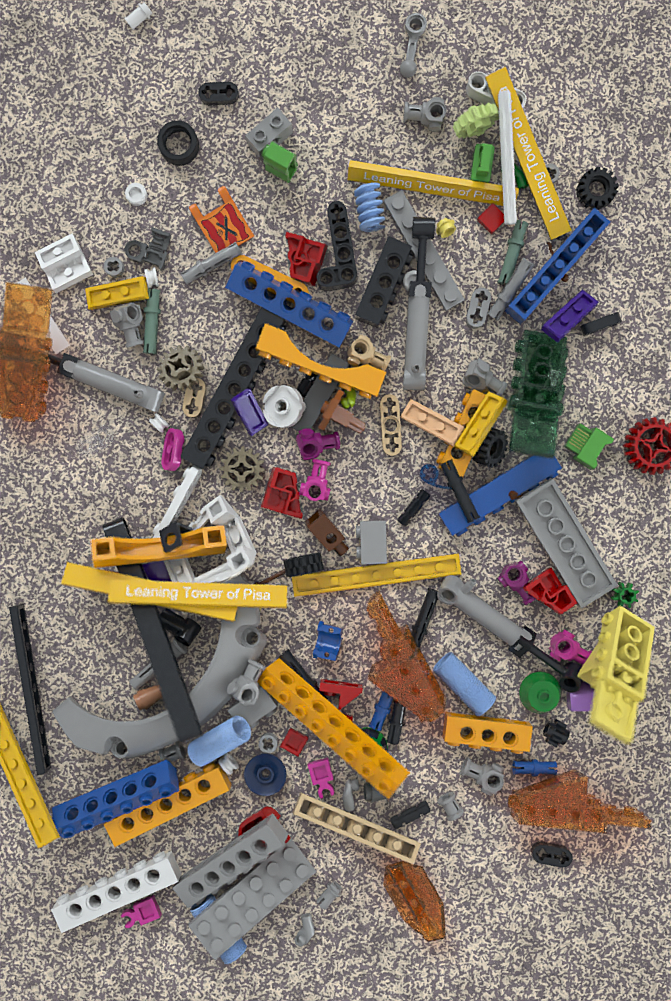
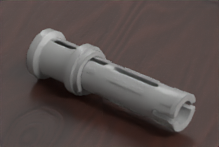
M175 638L173 639L171 646L177 659L182 653L186 654L188 650L185 645L178 642ZM151 663L130 679L129 682L135 690H140L142 686L155 676Z

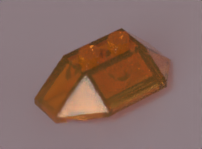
M405 861L386 865L383 885L404 922L414 931L423 935V939L427 942L444 939L446 937L444 903L424 868Z

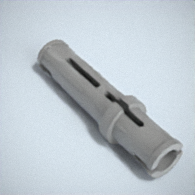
M234 242L207 259L197 261L196 265L181 272V276L188 285L202 276L206 277L209 272L241 255L242 252L237 243Z
M523 257L502 292L497 294L498 298L487 314L499 321L507 306L513 302L514 295L535 264Z

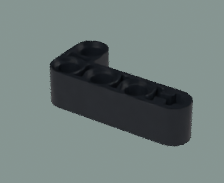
M333 201L328 206L327 214L336 266L323 268L318 272L317 284L323 291L350 288L357 281V269L347 209L343 202ZM335 210H338L340 213V222L337 223ZM337 231H344L346 236L344 238H337L335 233ZM346 251L350 256L347 259H340L338 255L340 252ZM350 272L353 278L346 281L342 278V274ZM323 276H330L332 282L324 284L321 282V278Z

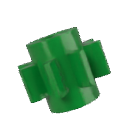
M618 582L619 587L612 589L614 596L611 597V600H617L618 607L623 606L625 603L627 608H631V603L638 602L636 594L639 591L632 589V583L628 582L625 587L622 582ZM624 591L628 592V594L625 596L626 599L622 598V596L625 594Z

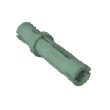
M517 220L512 236L508 239V250L499 280L497 281L500 285H503L505 280L506 286L514 273L520 250L525 244L523 240L529 225L525 221L522 222L521 226V220Z
M148 289L149 299H147L146 308H144L146 318L143 353L157 354L158 317L161 314V309H159L161 290Z

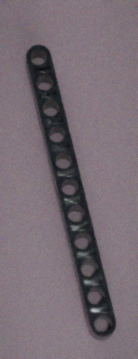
M123 517L102 525L106 538L132 539ZM142 563L116 566L119 574L147 579ZM130 604L179 742L183 744L202 736L201 725L157 605Z

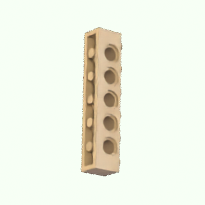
M301 792L292 812L294 815L413 865L421 845L418 841Z

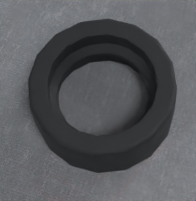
M173 120L166 123L160 129L157 136V145L162 156L169 163L176 166H184L196 158L199 152V140L194 129L188 123L181 120ZM176 132L186 133L191 140L190 148L180 155L171 154L166 147L168 137Z

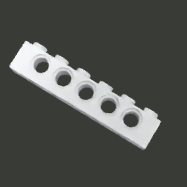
M162 851L153 856V859L150 861L141 860L133 866L134 868L129 870L123 868L109 879L103 877L97 880L93 886L88 887V885L77 889L76 893L70 896L68 893L60 896L51 911L61 933L177 883L182 873L172 851L166 854ZM150 870L158 871L159 875H153ZM131 878L138 879L140 884L133 883ZM112 887L119 888L120 892H115ZM93 895L99 896L101 901L96 900ZM74 904H79L82 909L76 908Z

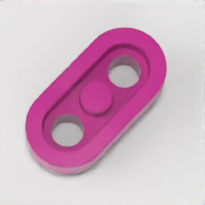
M170 428L165 435L161 460L164 470L175 471L181 465L182 459L180 456L185 437L179 429Z

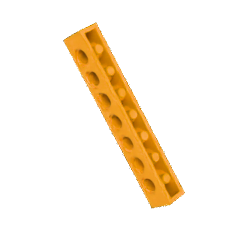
M280 658L265 668L257 681L259 685L389 800L410 772Z

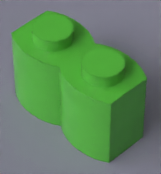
M272 141L270 145L267 144L262 152L265 170L289 183L298 167L296 162L297 155Z

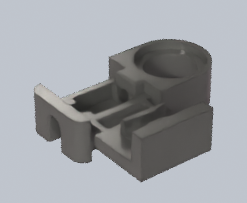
M152 227L151 235L153 239L148 245L137 240H131L125 245L124 251L130 260L140 264L147 262L158 266L159 270L163 271L166 266L165 260L167 261L169 257L166 251L172 236L170 233ZM132 246L140 247L141 251L138 256L130 255L129 251Z

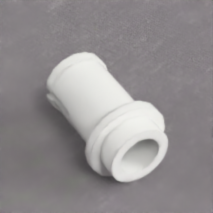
M145 2L139 3V7L124 18L132 30L145 19H150L152 12Z

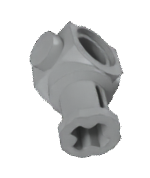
M433 97L428 102H423L422 105L409 104V102L405 101L403 122H407V120L420 121L421 125H425L429 131H441V125L446 115V106L443 98ZM438 112L441 116L433 117L431 113Z
M128 303L115 307L110 311L113 325L124 332L126 348L144 344L138 330L143 318L140 305Z
M480 358L469 363L466 374L462 379V384L471 390L486 389L499 396L504 393L508 384L495 378L493 372L490 371V365Z
M248 659L249 664L244 675L233 679L228 685L227 692L243 705H254L259 698V683L257 680L266 666L255 660Z
M466 757L462 763L460 775H467L475 779L476 784L482 786L481 791L492 796L493 794L496 795L504 785L503 778L505 775L503 772L505 768L497 763L478 765ZM493 775L498 777L494 783L488 782L489 777Z

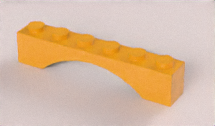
M268 324L264 325L256 346V351L259 352L258 355L269 360L271 357L279 360V364L291 368V365L299 367V372L311 376V373L319 375V380L331 384V381L339 383V388L346 391H351V389L359 391L358 395L366 399L378 396L386 375L385 371L367 364L347 369L321 365L301 353L291 342L285 331Z
M224 525L202 527L181 534L183 545L168 553L163 550L161 538L128 539L108 537L91 539L94 568L225 554L227 544ZM175 535L168 536V545H172L175 542Z

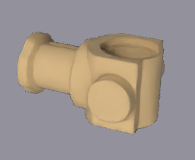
M359 335L348 349L347 362L354 367L369 364L385 371L391 356H385L375 351L376 347L373 346L370 339L365 335ZM354 347L360 348L363 354L356 353Z

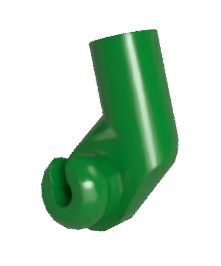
M514 163L515 181L517 187L521 190L528 187V183L522 168Z

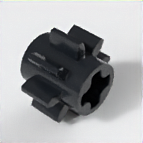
M555 719L554 723L548 721L543 730V736L547 737L545 742L556 748L558 744L564 745L570 735V731L566 729L567 724Z

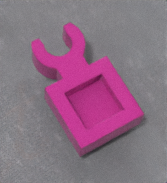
M328 757L309 762L308 769L313 785L319 784V797L323 798L322 791L324 789H329L331 796H333L334 787L328 781L334 780Z
M152 895L135 902L133 909H125L121 914V918L125 916L131 918L125 924L126 928H130L138 920L142 926L159 919L162 913L155 896Z

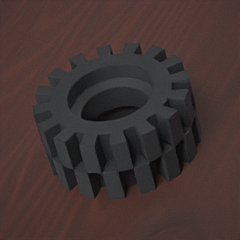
M596 167L595 170L591 168L579 180V184L576 187V190H578L576 195L577 198H581L579 200L580 203H585V208L590 206V210L594 208L600 210L615 198L618 192L616 189L619 185L618 183L615 184L617 177L612 178V171L607 173V168L605 167L600 170V167ZM598 181L603 184L605 188L603 195L594 196L590 192L589 186L592 182Z
M492 427L475 455L472 456L473 461L490 468L498 466V463L502 462L501 458L505 457L504 451L508 449L506 447L508 444L506 432Z
M321 552L283 560L286 577H295L324 570Z

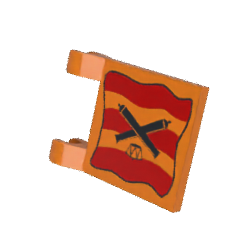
M225 186L218 189L219 195L225 204L203 216L196 204L189 206L191 214L215 253L234 242L240 246L255 237Z

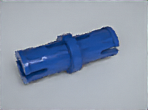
M387 686L383 687L379 702L375 704L374 708L376 710L369 724L370 728L374 730L377 728V731H382V726L387 714H390V706L396 694V690L388 689L389 687Z
M532 759L531 761L512 762V766L521 767L512 768L514 775L531 774L533 777H537L539 774L557 775V770L548 769L549 767L557 768L556 761L538 762L537 759Z

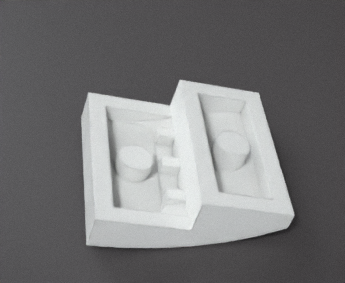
M73 234L35 252L40 266L46 273L55 293L94 275Z

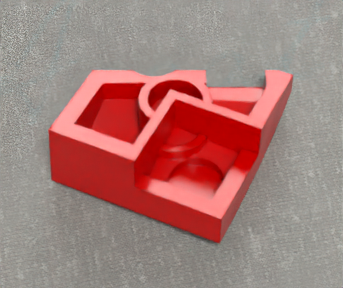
M286 232L285 237L288 240L289 247L287 253L291 263L289 268L290 277L315 287L317 274L321 269L328 246L321 242L306 239L304 236Z
M272 467L261 507L302 519L303 513L300 509V495L296 485V473Z
M552 567L541 572L523 587L525 592L559 615L577 604L568 586H562Z

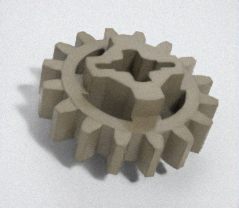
M181 345L177 346V350L170 347L171 353L167 354L164 352L165 359L158 360L162 365L157 367V370L161 373L159 378L164 381L163 383L166 387L170 386L173 391L179 388L181 392H184L186 386L191 390L193 382L197 385L199 384L197 377H203V374L200 372V370L205 369L201 363L203 360L200 355L198 356L195 349L191 351L189 346H186L184 350ZM190 358L193 360L194 367L190 365ZM168 370L171 371V378L169 377Z
M241 446L240 451L234 447L233 454L226 452L228 458L227 460L221 459L224 466L219 467V470L224 471L220 478L227 479L225 485L232 484L231 490L233 491L239 487L240 492H244L245 487L252 491L251 485L258 487L257 480L264 479L260 473L266 471V469L260 466L265 463L264 460L258 461L260 454L256 453L253 455L252 448L246 452L244 446ZM239 456L238 461L234 465H230L231 461ZM247 456L253 459L256 466H251L247 462ZM243 463L244 467L252 469L245 471L243 475H241V472L233 470V468L241 467ZM229 473H234L237 476L238 483L231 478ZM251 474H255L254 478L250 482L246 483L247 477Z

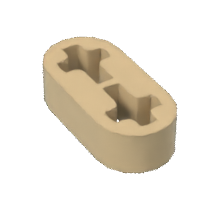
M197 378L202 390L197 391L196 397H194V390H190L186 386L183 412L190 418L199 417L203 411L207 386L200 378ZM193 399H195V406L198 407V410L190 414V410L187 407L191 406Z

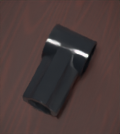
M168 608L160 613L166 631L173 634L175 639L185 646H190L202 629L196 621L190 618L184 619Z

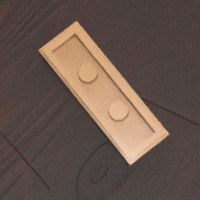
M410 399L400 416L403 420L455 447V443L465 429L460 424Z

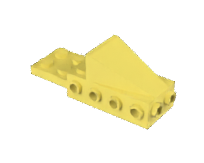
M619 606L602 617V628L598 637L599 642L580 669L577 677L589 683L590 687L595 689L589 723L624 744H629L633 740L638 703L645 698L655 627L622 606Z

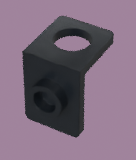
M174 522L159 530L164 552L168 553L182 546L181 534L193 531L192 527ZM175 535V542L172 545H168V536Z

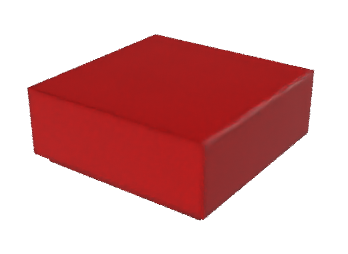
M492 203L477 218V221L492 235L504 223V213Z
M290 727L280 747L299 757L309 737Z

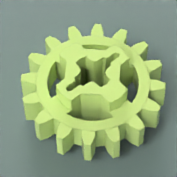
M487 103L485 106L481 104L480 106L474 105L469 107L464 114L457 118L458 121L453 123L456 136L458 138L463 137L464 139L467 136L477 135L478 137L484 134L488 128L495 124L494 121L499 119L497 106H495V103Z

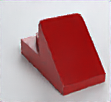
M321 679L319 691H323L324 695L336 696V693L340 694L338 710L355 699L363 690L362 684Z

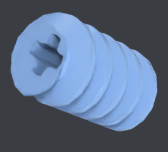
M380 183L363 184L354 191V196L357 198L355 200L358 206L357 213L360 214L358 221L361 223L359 225L361 231L373 232L386 227L385 225H380L381 222L385 221V217L379 216V214L384 212V209L377 208V206L383 203L382 200H376L377 197L381 196L380 191H375V189L380 187Z

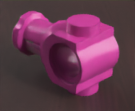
M312 459L313 468L311 476H307L306 483H301L299 495L306 496L311 501H328L331 489L327 488L328 480L325 478L328 466L331 463ZM321 466L320 475L318 476L319 467ZM312 486H318L321 489L319 497L313 498L310 496L309 489Z
M565 629L563 632L559 631L558 634L551 638L549 650H551L549 655L556 660H574L580 663L581 666L584 665L592 651L581 648L580 643L574 640L575 635ZM566 641V646L563 649H558L559 643Z

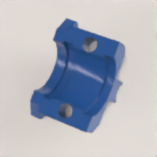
M320 621L317 628L318 638L313 650V658L317 659L319 657L336 661L339 649L342 646L343 628L327 625Z

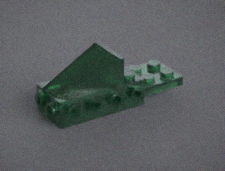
M525 329L521 339L516 340L514 352L518 354L517 358L515 357L512 368L516 373L511 380L513 392L507 410L511 411L512 417L509 451L551 459L555 457L558 418L562 416L564 409L562 398L565 393V385H563L567 372L565 361L568 356L566 336L557 343L546 333Z

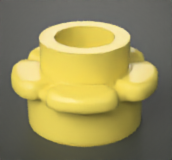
M447 218L440 220L437 224L436 233L440 234L442 238L449 237L456 230L455 221Z

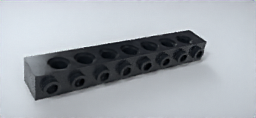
M261 307L181 454V458L201 469L211 468L216 459L214 454L217 448L221 449L226 441L224 437L226 431H231L236 422L234 417L237 411L230 400L235 396L230 394V389L233 385H239L241 388L240 393L247 388L253 391L256 385L254 380L257 374L261 375L266 367V363H264L266 358L261 356L252 358L250 352L256 348L260 333L265 324L285 331L287 326L284 325L286 323L284 318ZM243 367H250L251 373L248 376L243 377L240 375V370ZM224 403L230 404V411L227 414H221L220 407ZM213 422H219L220 430L217 433H212L210 430ZM204 440H208L210 443V448L206 452L200 449V444Z

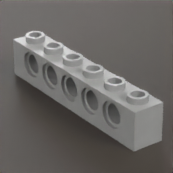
M271 814L184 873L172 889L187 908L195 903L199 905L210 893L212 895L216 894L225 883L231 884L240 873L246 874L255 863L259 862L261 864L273 851L277 853L282 850L286 845L285 840L289 833L275 815Z

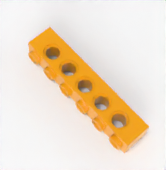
M209 763L202 768L203 771L197 774L195 772L187 774L184 780L179 782L180 791L173 793L167 798L156 800L148 806L139 807L131 813L115 817L112 821L105 822L103 825L114 847L228 792L232 784L226 772L219 763ZM207 780L210 786L203 787L200 781ZM181 790H189L191 796H184ZM163 799H169L172 805H165ZM144 808L151 809L153 815L146 814ZM125 818H131L134 824L127 823Z

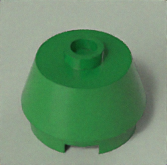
M534 672L528 675L522 681L519 689V697L523 706L536 714L552 711L559 704L562 694L558 680L547 672Z

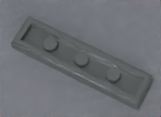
M331 353L324 366L347 369L350 364ZM318 375L303 400L306 405L305 411L300 420L291 428L296 431L305 428L312 429L321 414L320 410L325 400L328 401L339 383L331 381V384L319 380Z

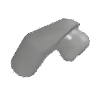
M349 779L345 783L342 798L344 809L347 812L355 809L353 791L359 790V781L357 779Z
M311 913L301 915L303 927L294 939L295 944L299 947L306 945L314 936L315 929Z

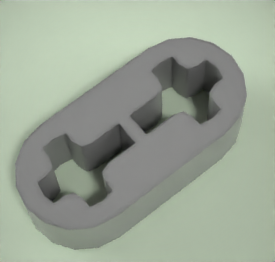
M486 288L476 289L471 296L466 315V323L470 328H480L486 320L491 301V294ZM480 293H483V297L486 298V300H483L480 307L477 306L478 298H475V296H479ZM476 310H478V318H480L481 321H478L476 324H474L473 319H471L470 316H474Z

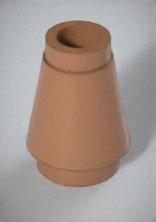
M159 685L138 690L137 694L133 695V698L141 711L150 708L163 696Z

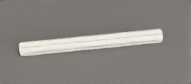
M503 90L498 94L504 223L505 225H513L517 222L511 93L509 90Z

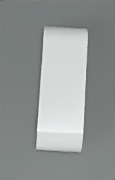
M477 71L469 77L466 87L467 95L484 105L495 103L485 80V77L488 75ZM478 83L481 88H475L472 84ZM515 88L521 106L524 108L527 100L526 95L521 90Z

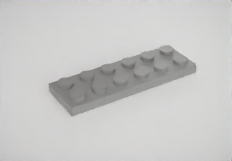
M553 478L548 479L515 500L580 608L587 606L618 586Z
M291 837L285 843L286 845L282 850L277 853L274 851L270 853L264 862L258 863L188 923L189 928L214 960L220 957L316 873V870Z

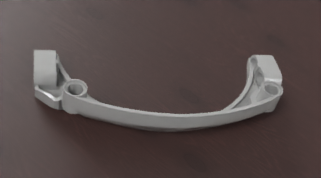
M243 573L222 582L225 584H250ZM238 607L234 622L221 621V631L214 657L201 680L189 693L201 726L215 716L232 698L231 694L227 692L228 685L233 679L244 675L249 664L248 659L258 661L267 644L266 635L256 628L261 624L259 608ZM258 635L257 642L252 644L253 636ZM71 696L53 710V714L62 730L76 747L99 754H107L111 750L117 758L131 759L157 751L178 741L168 710L142 720L113 721L89 712ZM125 745L127 746V752H126V753H124V746H125Z

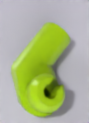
M351 389V391L344 390L346 397L341 399L343 408L354 407L356 391L354 389Z

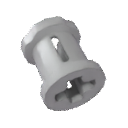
M448 792L437 800L438 804L442 805L448 821H453L464 813L463 808L459 807L455 800L456 795L454 792Z

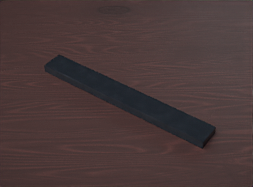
M18 604L9 607L36 773L37 775H43L51 769V761L25 606Z

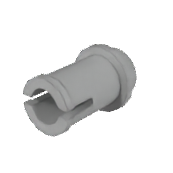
M336 881L329 882L327 889L317 898V904L322 902L319 906L327 910L334 899L341 896V885Z

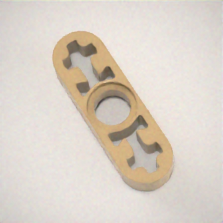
M388 394L380 401L382 448L388 456H395L402 449L399 400L396 396ZM387 399L395 402V406H392V414L396 412L397 417L392 415L384 417L383 413L388 414L387 406L383 405V403L387 402ZM389 419L394 420L397 424L396 430L391 432L385 429V422ZM397 433L398 438L393 437L394 444H398V448L391 452L390 449H386V445L390 444V437L385 438V434L394 435Z

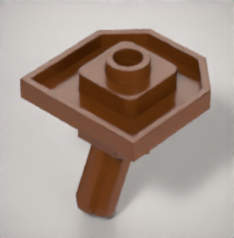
M338 390L334 399L331 398L330 402L325 400L320 410L323 413L321 417L323 420L318 427L319 430L324 432L330 420L348 427L357 433H362L365 430V422L354 417L353 413L338 405L344 394L343 391Z

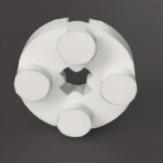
M287 385L272 387L263 399V403H265L264 417L271 425L276 427L289 428L295 425L306 408L299 391ZM281 402L286 403V410H280L282 407L280 405Z

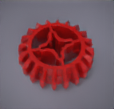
M656 417L651 418L650 421L645 418L642 419V423L636 422L635 428H629L628 430L631 435L624 437L629 441V443L623 444L624 448H629V451L625 452L624 455H631L632 457L628 460V463L636 462L633 468L635 470L641 468V473L643 474L648 471L649 475H655L656 472L663 474L664 469L667 471L671 470V423L665 425V419L657 421ZM654 429V433L650 435L649 439L640 438L646 430ZM663 435H664V437L666 438V441H667V445H668V446H666V445L663 443V440H662V439H663ZM654 442L658 449L651 450L653 447L650 448V444L647 443ZM638 446L643 449V458L639 453ZM658 453L666 454L660 462L656 464L651 463Z

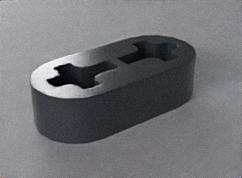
M207 82L202 84L198 90L202 103L209 106L231 105L239 99L238 87L233 82ZM228 89H232L231 97H227V94H225L228 92ZM207 90H211L210 98H206L204 95L207 93Z
M619 312L583 324L580 328L583 336H587L620 324L622 320Z
M540 841L534 843L531 847V854L534 860L540 864L562 868L569 866L573 860L570 850L563 845ZM541 848H543L544 851L549 854H542L541 857H539V855L536 852H539ZM564 852L567 857H563L562 861H560L558 856L555 855H561Z

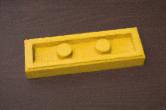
M144 276L85 288L89 310L149 299L146 277Z
M488 391L454 446L458 450L474 456L508 401Z

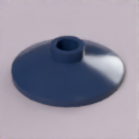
M269 753L254 756L247 763L244 771L246 785L253 793L260 796H271L279 792L284 786L287 777L284 763L277 756ZM264 769L270 771L268 776L263 775L262 771Z

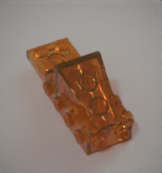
M6 282L3 326L0 327L1 418L13 419L14 417H21L23 421L35 422V420H38L46 413L47 403L44 402L45 393L47 394L49 385V382L46 381L47 372L49 373L51 361L48 359V353L52 349L53 342L49 332L53 289Z
M377 591L371 595L366 609L370 618H375L378 624V633L383 638L380 645L381 649H379L383 659L372 664L367 677L370 682L417 715L421 723L435 721L439 718L440 714L445 713L446 696L415 642L407 624L400 628L398 627L380 591Z
M574 769L521 789H512V795L508 797V808H511L510 815L519 825L607 834V825L651 829L652 820L645 816L644 812L637 811L636 807L624 806V809H617L615 805L604 804L600 798H595L594 794L587 793L588 777Z

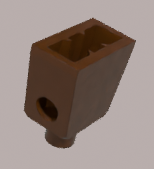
M321 508L304 521L307 528L328 552L334 550L340 557L349 550L343 542L345 539L344 535ZM329 534H333L331 538H327Z

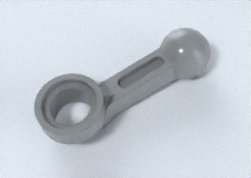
M419 13L409 15L405 23L409 43L406 60L401 63L400 72L406 78L414 76L417 71V66L414 62L417 42L420 36L424 34L427 26L426 18ZM419 24L421 29L413 30L410 25Z

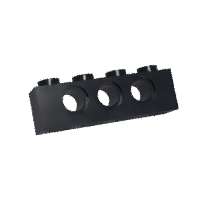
M388 236L355 313L356 320L377 329L380 323L384 325L388 316V312H385L388 304H393L397 295L394 289L396 285H401L405 273H402L405 265H410L414 255L410 253L411 245ZM390 260H395L399 263V266L397 268H390L387 263ZM386 279L391 283V286L382 288L379 282ZM379 299L383 305L375 308L371 305V301Z

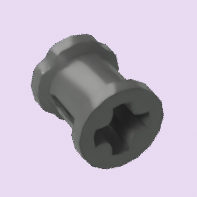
M179 741L175 745L159 749L161 761L168 760L172 762L177 759H186L185 749Z

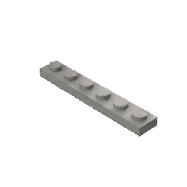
M400 190L386 198L383 203L405 242L412 246L411 252L417 261L418 240L412 239L413 217H417L403 190ZM430 239L427 240L425 277L428 282H432L431 287L446 312L464 302L465 299Z

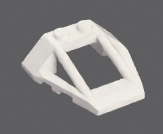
M219 495L202 508L199 512L201 514L195 523L191 522L189 527H192L194 531L204 527L209 520L213 525H224L226 542L232 553L226 557L227 562L195 577L188 558L164 560L172 582L222 583L236 577L252 566L256 550L240 516L224 497Z

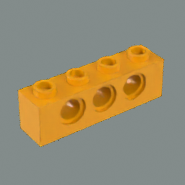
M474 389L470 394L466 392L461 403L464 405L461 413L457 412L454 422L466 428L471 420L468 416L469 409L477 410L486 394ZM444 442L447 444L444 452L440 451L436 463L439 465L437 469L442 470L440 464L452 459L459 475L463 477L472 456L461 451V457L455 459L451 455L453 446Z
M445 712L442 737L444 742L451 746L467 744L468 747L474 749H481V746L489 747L492 751L508 749L512 753L523 754V751L530 752L533 726L527 721ZM470 727L471 731L468 735L460 734L462 728ZM484 730H492V734L488 738L482 737ZM505 733H513L510 740H503Z

